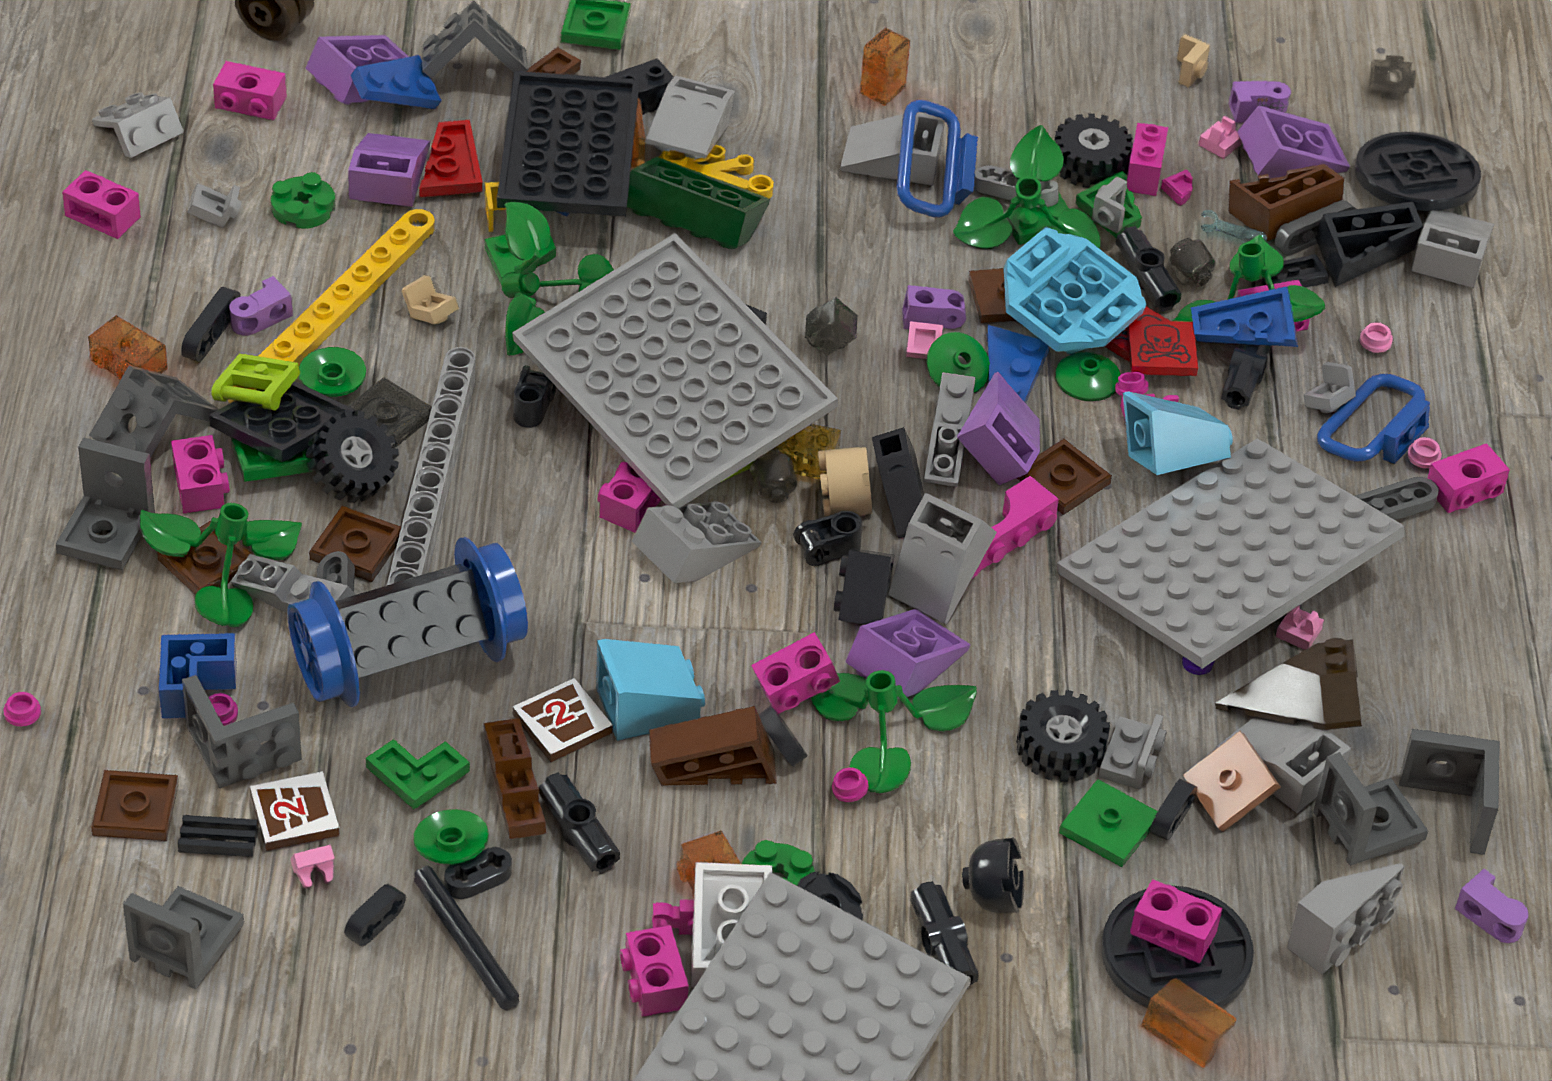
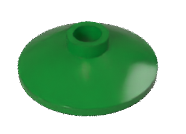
M960 332L946 333L938 337L928 350L926 359L927 369L930 377L939 388L942 372L975 377L973 393L980 390L989 377V358L983 346L973 337ZM958 356L963 357L967 364H962Z
M326 347L315 350L308 354L299 366V379L302 385L327 397H339L352 393L363 384L366 378V365L363 359L355 352L341 347Z
M1079 352L1068 355L1059 362L1055 372V379L1060 389L1075 399L1100 401L1116 393L1115 385L1121 373L1116 364L1107 357L1091 352Z
M458 809L443 810L429 815L418 824L414 832V845L418 853L427 860L440 864H456L470 860L484 850L489 840L488 827L484 820L472 812Z

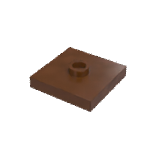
M1004 268L969 271L968 280L980 322L1016 321L1006 313Z

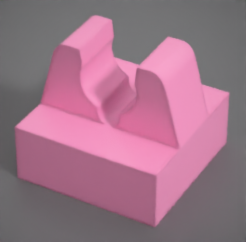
M1226 116L1222 118V123L1217 121L1200 135L1199 140L1201 147L1222 159L1226 158L1242 144L1236 131V122Z
M910 321L906 357L927 359L930 346L938 337L942 336L943 325Z
M1299 605L1284 617L1277 628L1276 637L1306 650L1310 648L1322 630L1324 620L1319 618L1317 612L1312 611L1310 614L1301 610Z
M331 845L294 853L290 859L293 872L296 873L304 888L312 886L310 874L314 868L323 874L325 884L330 883L333 879L334 855Z

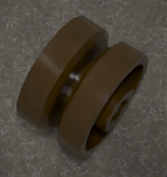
M235 0V7L241 20L252 32L269 41H280L286 38L298 24L311 14L314 8V0Z

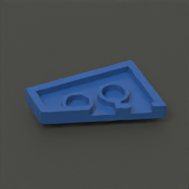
M420 55L358 66L350 75L361 99L436 109L442 101L435 88V84L422 71Z
M1287 286L1191 308L1194 334L1199 342L1298 347L1291 298Z
M988 325L987 355L990 362L988 384L994 373L999 372L1026 403L1048 355L1050 346L1041 339Z

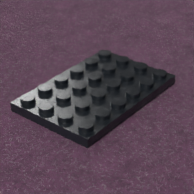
M514 71L497 193V208H506L505 203L520 202L533 206L539 211L626 217L639 80Z

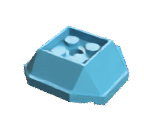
M1045 227L1010 256L1004 265L1006 313L1056 352L1065 351L1070 355L1087 348L1106 346L1137 319L1146 307L1137 278L1090 241L1071 234H1058L1057 230Z

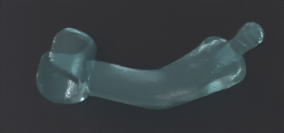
M1205 210L1201 213L1202 217H1210L1214 221L1211 225H1201V229L1205 232L1217 230L1247 241L1260 234L1265 241L1267 240L1266 235L1258 230L1219 220L1218 215L1213 210Z

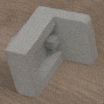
M1116 177L1107 186L1103 185L1095 196L1092 220L1116 233L1122 229L1127 181Z
M197 183L192 191L187 213L223 228L229 217L235 218L239 212L242 203L238 199L240 187L233 185L226 196Z
M1331 362L1323 364L1324 383L1305 393L1304 402L1305 407L1319 409L1322 413L1337 411L1339 406L1356 397L1352 367Z

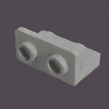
M1156 714L1152 726L1119 716L1100 767L1099 777L1141 789L1145 776L1152 777L1157 762V756L1153 755L1154 751H1161L1164 745L1167 730L1161 729L1163 716Z

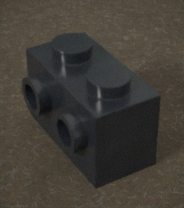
M658 58L605 76L639 80L636 117L658 109L668 84L674 78Z

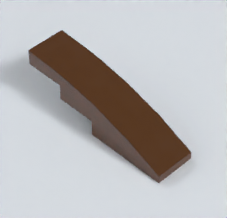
M520 719L483 723L495 785L509 839L546 834V821L539 802V789L532 770V757Z

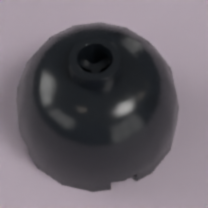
M1014 837L990 840L978 846L971 854L969 867H963L962 870L964 889H970L973 899L979 906L990 912L1015 913L1019 912L1018 908H1022L1024 872L1023 870L1019 871L1015 860L1022 859L1018 842Z

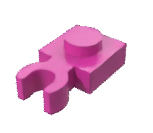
M694 899L680 900L679 906H672L664 902L654 903L652 928L671 925V928H679V935H692Z

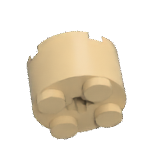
M866 447L818 451L820 471H827V474H820L822 495H829L828 499H823L824 517L834 515L840 511H852L859 516L873 514Z

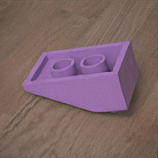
M385 35L319 37L306 69L315 77L319 84L325 86L334 94V98L337 101L351 104L353 102L368 101L361 99L350 76L356 67L409 56Z
M1258 105L1237 131L1243 143V148L1248 153L1253 164V169L1258 175L1268 174L1269 178L1286 176L1287 170L1320 164L1327 165L1337 173L1347 172L1350 168L1330 126L1325 123Z
M913 609L860 626L845 663L856 669V673L865 679L871 673L879 670L892 673L895 677L896 686L901 685L903 693L906 697L922 691L969 650L970 644L919 610Z

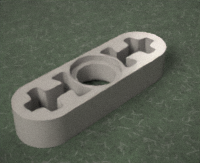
M983 166L975 170L974 182L976 191L1008 200L1016 197L1015 186L1019 179L1013 175L1011 170L996 166ZM1054 180L1040 181L1042 199L1045 200L1046 206L1055 205L1059 200L1057 182Z

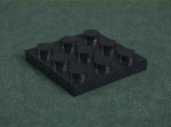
M294 381L281 397L280 405L276 410L264 409L259 404L234 401L210 414L209 421L210 427L276 460L284 462L309 448L308 442L310 438L336 413L340 415L345 410H351L353 415L355 409Z

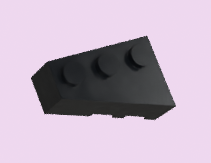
M1407 202L1323 214L1315 238L1333 284L1337 287L1415 250L1423 225L1414 203Z

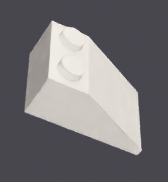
M696 862L691 987L696 986L769 873L772 872V866Z

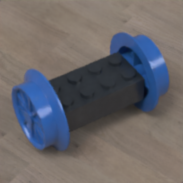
M462 537L457 540L455 545V565L334 601L329 590L321 581L313 582L310 587L309 599L290 604L287 610V618L297 663L304 681L315 700L322 702L339 696L348 707H355L358 705L360 697L359 678L477 641L492 661H502L506 654L507 644L524 639L528 631L527 610L523 592L515 569L504 549L498 543L477 548L470 539Z

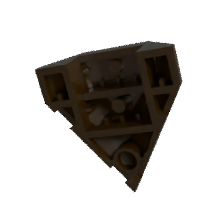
M1331 638L1323 643L1311 646L1215 702L1216 709L1229 711L1231 708L1238 707V709L1245 711V715L1295 724L1302 719L1312 721L1313 728L1321 730L1362 726L1357 686V662L1353 639Z

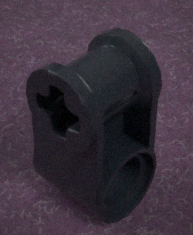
M523 366L518 384L514 389L513 417L519 426L528 428L536 427L542 423L557 389L543 372L531 370L530 366Z
M840 511L834 515L816 520H807L801 523L794 530L793 537L796 543L804 549L806 563L811 566H819L842 558V555H849V550L853 548H861L862 521L859 515L852 511Z

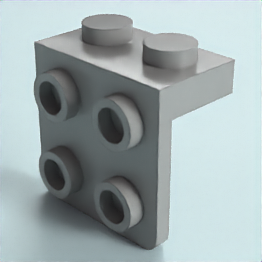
M143 92L132 94L125 98L126 103L118 107L116 105L104 107L98 111L100 115L92 119L94 126L115 129L124 155L129 158L184 133L171 98L157 96L156 93L143 95Z

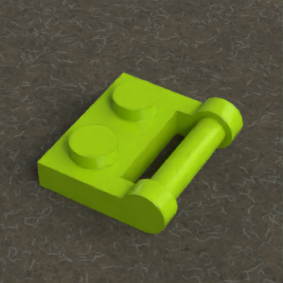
M239 353L214 382L211 391L212 398L215 401L226 402L230 399L259 404L264 409L276 410L280 405L283 394L300 375L299 365L296 362ZM234 385L242 386L245 388L234 387ZM249 387H250V388L262 389V390H265V391H258V390H252V389H246V388H249Z

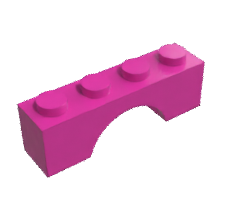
M1031 476L1005 491L1002 513L1004 520L991 527L997 533L972 579L982 569L993 562H999L1007 553L1018 546H1024L1030 538L1041 531H1047L1056 522L1059 499Z

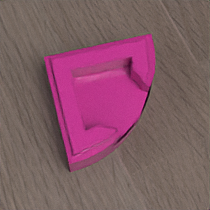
M1187 169L1163 179L1161 189L1181 206L1191 197L1193 189L1192 176Z

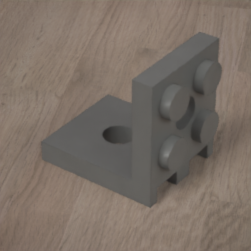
M474 0L459 15L457 13L452 14L444 23L445 28L438 35L432 34L422 45V71L431 79L474 37L513 73L514 71H528L527 49Z
M129 365L89 436L96 441L148 453L151 458L176 414L210 422L209 415L219 409L176 377ZM135 416L137 425L135 430L130 433L128 423Z
M83 438L78 446L84 496L57 540L56 551L57 554L123 570L142 536L140 529L141 510L155 513L150 455ZM102 530L111 531L109 534L103 536L95 534L101 532Z
M194 675L182 679L187 728L219 789L246 779L255 778L260 774L280 767H287L294 762L302 760L299 712L293 702L223 726L198 677Z
M1412 729L1401 767L1399 786L1471 796L1470 853L1485 855L1498 812L1500 741ZM1437 761H1445V762H1447V763H1446V764H1438V763H1435V762H1437Z
M1340 752L1327 756L1313 813L1316 817L1325 816L1330 824L1328 835L1335 844L1342 842L1348 850L1346 861L1350 866L1426 840L1428 829L1392 778L1364 787ZM1376 816L1378 818H1383L1386 822L1375 823L1373 822V820Z
M180 886L176 887L163 906L133 893L123 903L129 960L136 963L140 957H144L155 962L156 972L170 977L174 971L188 977L189 987L194 989L199 986L244 925V914Z

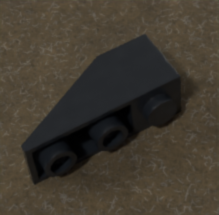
M904 427L872 437L878 469L898 538L905 537L908 524L924 496L916 453Z

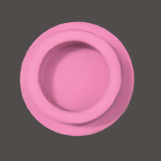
M1371 323L1360 334L1361 345L1371 352H1385L1392 346L1393 337L1391 331L1384 324Z
M1422 437L1416 439L1409 446L1407 456L1415 466L1430 468L1431 463L1441 460L1442 453L1439 444L1435 440Z

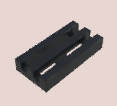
M1317 254L1285 260L1283 269L1277 275L1271 277L1273 284L1299 280L1302 287L1307 288L1327 284L1330 275ZM1263 278L1262 284L1265 286L1267 284L1265 279Z
M183 815L180 838L178 840V852L254 857L258 820ZM189 838H203V839H211V840H198V839H189ZM226 840L248 841V843H246V842H230V841H226Z

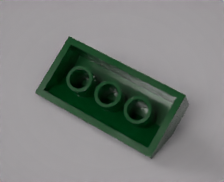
M655 157L631 169L627 207L633 209V213L643 217L653 216L660 219L661 223L668 227H682L690 230L689 233L698 238H711L718 241L721 247L727 249H736L749 242L770 202V199L659 157Z

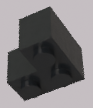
M853 548L849 550V555H842L839 576L845 577L843 591H836L833 611L839 612L838 620L866 625L883 619L887 591L890 589L894 554Z

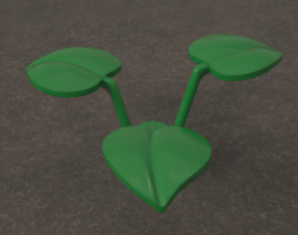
M1038 125L1029 131L1012 152L1010 167L1013 175L1019 180L1015 186L1016 197L1011 199V204L1007 211L1003 213L1002 205L993 198L981 197L975 199L962 211L959 221L953 230L954 236L969 246L980 249L995 248L1002 245L1011 236L1012 227L1006 218L1011 216L1018 204L1028 209L1039 206L1048 221L1054 225L1050 229L1057 230L1058 234H1071L1085 238L1100 249L1099 232L1092 219L1086 213L1078 209L1067 208L1060 213L1057 221L1046 206L1045 200L1042 199L1040 181L1047 182L1054 179L1063 167L1062 151L1042 125Z
M520 202L505 203L507 214L505 236L508 248L513 256L520 260H526L520 266L514 267L515 272L506 273L501 281L503 293L508 298H514L510 302L506 314L505 339L508 356L524 352L514 342L512 332L545 313L541 308L535 307L536 300L529 297L534 295L539 287L579 285V292L614 271L610 262L599 254L587 255L580 261L578 265L579 279L540 281L535 273L525 270L539 259L538 250L548 247L550 243V227L546 218L539 210Z
M1260 234L1249 242L1241 244L1238 252L1231 259L1229 267L1230 272L1234 275V279L1227 300L1234 298L1240 278H1244L1247 281H1257L1264 278L1268 289H1275L1271 277L1277 275L1283 269L1284 260L1282 255L1272 248ZM1297 285L1287 286L1291 298L1294 322L1312 318L1325 310L1324 301L1310 289ZM1204 299L1194 301L1181 309L1177 317L1172 321L1193 322L1192 307L1214 303L1215 301Z
M227 503L221 507L219 517H213L210 525L201 534L198 525L187 517L168 513H151L142 509L140 513L142 535L150 547L161 554L175 557L185 556L189 553L190 546L199 547L214 529L218 541L227 545L221 588L216 586L201 588L196 593L194 605L197 612L205 619L218 625H228L229 627H239L246 624L251 618L254 607L248 592L239 588L228 589L234 545L242 540L244 546H251V550L256 556L271 560H284L295 551L302 527L301 522L247 521L249 514L245 507L237 503Z
M875 671L867 679L856 674L837 673L840 682L833 685L829 690L812 696L811 700L817 712L824 718L832 721L850 720L856 715L858 708L866 709L868 703L878 712L880 748L867 747L861 749L852 757L850 768H856L866 776L869 792L886 793L895 790L906 781L911 771V759L904 748L894 747L887 749L885 713L893 710L899 698L914 718L923 717V723L927 728L935 731L953 730L960 727L968 719L977 695V687L971 685L930 687L917 693L913 698L912 705L903 693L902 686H896L894 675L888 671Z

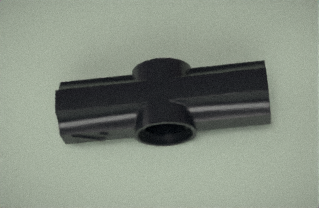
M1136 226L1125 228L1117 236L1116 245L1132 269L1133 275L1137 278L1140 289L1145 290L1155 307L1160 308L1161 311L1171 310L1175 304L1180 302L1182 293L1164 266V254L1159 249L1151 246L1142 230H1138Z
M1240 344L1239 348H1235L1221 398L1227 403L1228 407L1240 410L1241 407L1249 406L1256 385H1260L1268 359L1267 355L1272 345Z
M557 772L547 776L546 780L539 785V795L562 827L564 841L577 849L591 871H597L601 874L610 870L620 860V851L596 818L594 804L582 798L567 774L561 775Z
M933 881L920 884L917 889L911 891L910 901L921 925V939L927 955L934 956L936 960L970 977V987L978 981L979 973L967 947L968 938L964 922L960 916H954L941 885L934 884Z

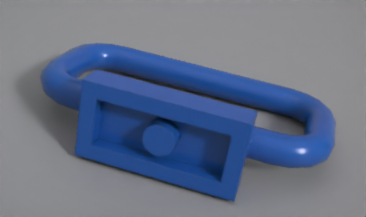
M926 100L912 101L906 106L903 114L897 194L901 202L908 209L930 217L940 218L952 211L954 203L961 204L974 191L978 137L966 133L960 138L961 128L957 116L945 106ZM919 112L941 118L948 126L943 198L940 205H934L914 198L909 188L916 114Z
M1392 374L1374 375L1355 391L1356 397L1344 403L1320 428L1317 433V441L1325 451L1354 462L1370 460L1383 450V460L1395 464L1409 449V446L1429 428L1430 402L1426 401L1424 390L1412 381ZM1390 387L1412 396V399L1366 447L1353 448L1330 438L1377 388Z

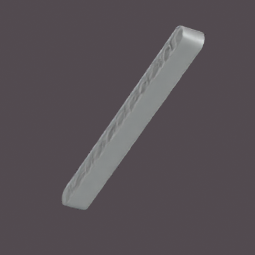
M452 348L445 355L387 585L429 573L475 386V355L468 348Z

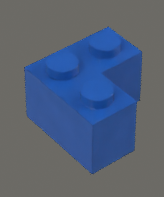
M235 633L161 635L159 697L162 719L186 718L182 679L196 675L204 690L236 689L237 657Z

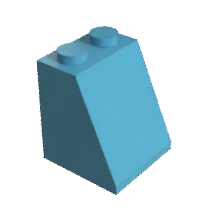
M1133 392L1123 393L1128 456L1154 474L1160 475L1231 457L1230 445H1232L1233 437L1227 424L1201 408Z
M610 639L597 640L596 689L607 717L613 725V732L617 741L649 734V729L700 718L701 707L705 706L704 692L700 685H695L692 663L690 659H684L679 646Z

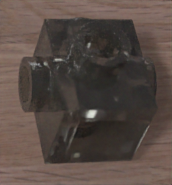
M1386 55L1385 60L1375 59L1371 61L1368 92L1382 93V99L1400 100L1401 95L1408 94L1409 88L1413 89L1415 86L1416 71L1411 70L1412 62H1404V57L1397 55ZM1390 73L1396 77L1395 82L1390 79Z
M835 297L824 305L812 309L806 315L805 338L811 346L818 348L823 354L828 356L838 349H843L857 338L858 315Z

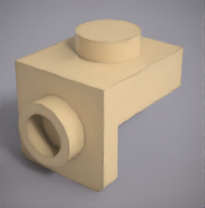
M1186 34L1180 38L1177 60L1182 62L1179 83L1190 87L1197 78L1201 79L1206 73L1210 45Z
M424 275L402 289L408 311L413 319L429 322L430 324H439L446 321L448 315L459 309L455 297L436 293L430 276Z

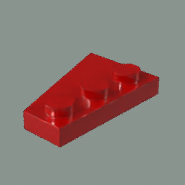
M470 120L438 122L431 146L430 158L425 166V175L419 186V197L483 192V181Z

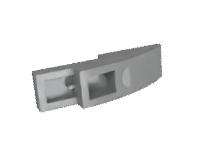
M942 372L924 482L958 487L965 446L957 436L970 416L975 377Z
M251 554L241 563L237 573L230 581L235 587L245 590L249 595L286 613L290 604L309 599L310 587L315 581H321L327 587L334 601L355 595L348 585L305 575L294 565Z

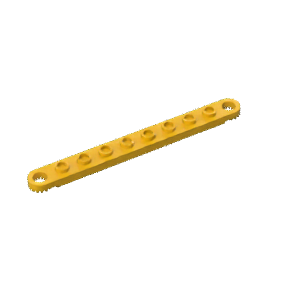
M413 209L406 212L284 330L259 357L296 362L300 365L301 361L308 354L315 351L423 245V241L433 235L435 228L433 214L424 209ZM413 221H414L415 223H417V221H419V223H421V221H422V223L425 224V225H423V226H414V225H412V224H413ZM234 385V387L245 388L242 386ZM228 399V402H229V403H232V402L236 401V400H230V399Z

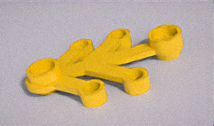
M714 145L706 158L693 159L685 156L682 152L674 150L662 151V154L659 156V158L769 199L773 196L774 182L770 177L755 175L746 180L727 173L736 171L740 175L751 174L754 170V159L750 155L742 154L734 159L725 160L724 147ZM707 161L709 164L701 165L698 162Z

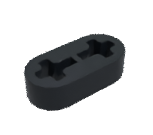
M772 705L759 714L766 732L793 767L808 756Z
M1179 779L1156 813L1150 832L1168 841L1192 806L1198 787Z
M491 847L483 850L470 860L449 865L445 870L444 876L446 889L455 899H467L505 883L509 880L512 873L511 855L505 849ZM460 877L463 881H467V880H468V882L462 883L461 880H455V879Z
M389 883L383 885L350 916L344 929L345 936L360 946L367 945L400 914L406 902V895Z

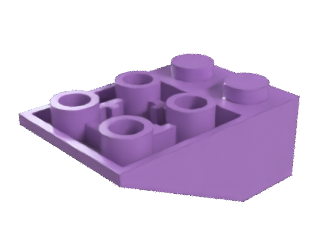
M368 133L354 149L348 169L349 199L413 207L429 151L430 140Z
M996 372L957 438L997 484L1001 485L1029 472L1040 452V420L1000 373Z

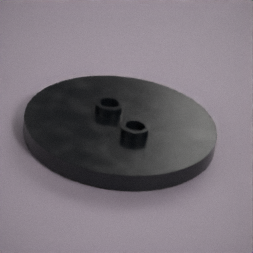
M1393 132L1377 136L1367 141L1359 149L1355 162L1357 180L1370 194L1389 204L1413 202L1416 210L1439 211L1463 205L1476 195L1481 179L1480 166L1466 149L1443 137L1421 132Z
M1174 886L1182 892L1207 900L1213 905L1222 908L1217 933L1201 962L1198 963L1130 934L1134 911L1147 889L1138 891L1125 898L1113 909L1106 921L1102 936L1101 953L1104 966L1110 978L1130 999L1157 1012L1188 1016L1204 1014L1219 1009L1231 1002L1243 990L1249 979L1253 964V942L1243 920L1226 903L1197 889Z

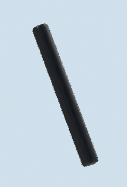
M425 865L423 868L417 869L414 872V882L501 1009L509 1010L512 1007H516L519 1004L520 997L518 991L433 868Z

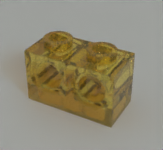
M810 424L765 453L764 468L821 480L820 474H827V471H820L818 451L840 449L841 430Z

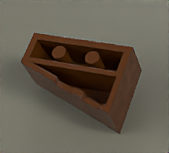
M1320 164L1287 170L1286 176L1269 179V175L1264 174L1258 176V181L1241 184L1240 179L1231 180L1229 185L1228 212L1257 234H1260L1265 240L1270 241L1276 238V233L1282 225L1343 200L1344 177L1327 165Z
M755 706L649 729L651 765L661 786L708 785V779H730L731 785L742 784L743 779L765 778V784H777L774 748Z

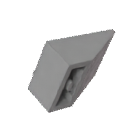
M675 75L665 90L646 136L645 143L652 144L656 149L662 151L674 150L682 152L685 156L693 159L706 158L729 125L735 91Z
M921 112L916 114L910 182L933 185L943 143L945 125L943 119ZM903 114L851 126L840 171L897 180Z
M1443 210L1431 211L1418 242L1412 271L1474 288L1494 224Z
M925 493L908 524L889 595L947 624L997 532L983 520Z
M718 501L697 504L689 503L679 509L670 505L648 508L632 539V542L673 583L698 581L760 547L762 543L751 533L752 531L749 526L740 522L730 513L728 506Z
M1259 717L1251 719L1216 746L1217 749L1238 731L1244 733L1281 787L1273 795L1296 813L1317 798L1327 756L1340 752L1348 763L1351 748L1330 731L1313 728L1311 723L1299 720L1295 724Z
M1398 863L1322 881L1298 902L1287 949L1321 974L1325 973L1332 965L1336 967L1341 965L1352 947L1356 944L1363 945L1379 923L1384 925L1393 917L1397 908L1394 905L1395 899L1403 887L1400 881L1405 866Z

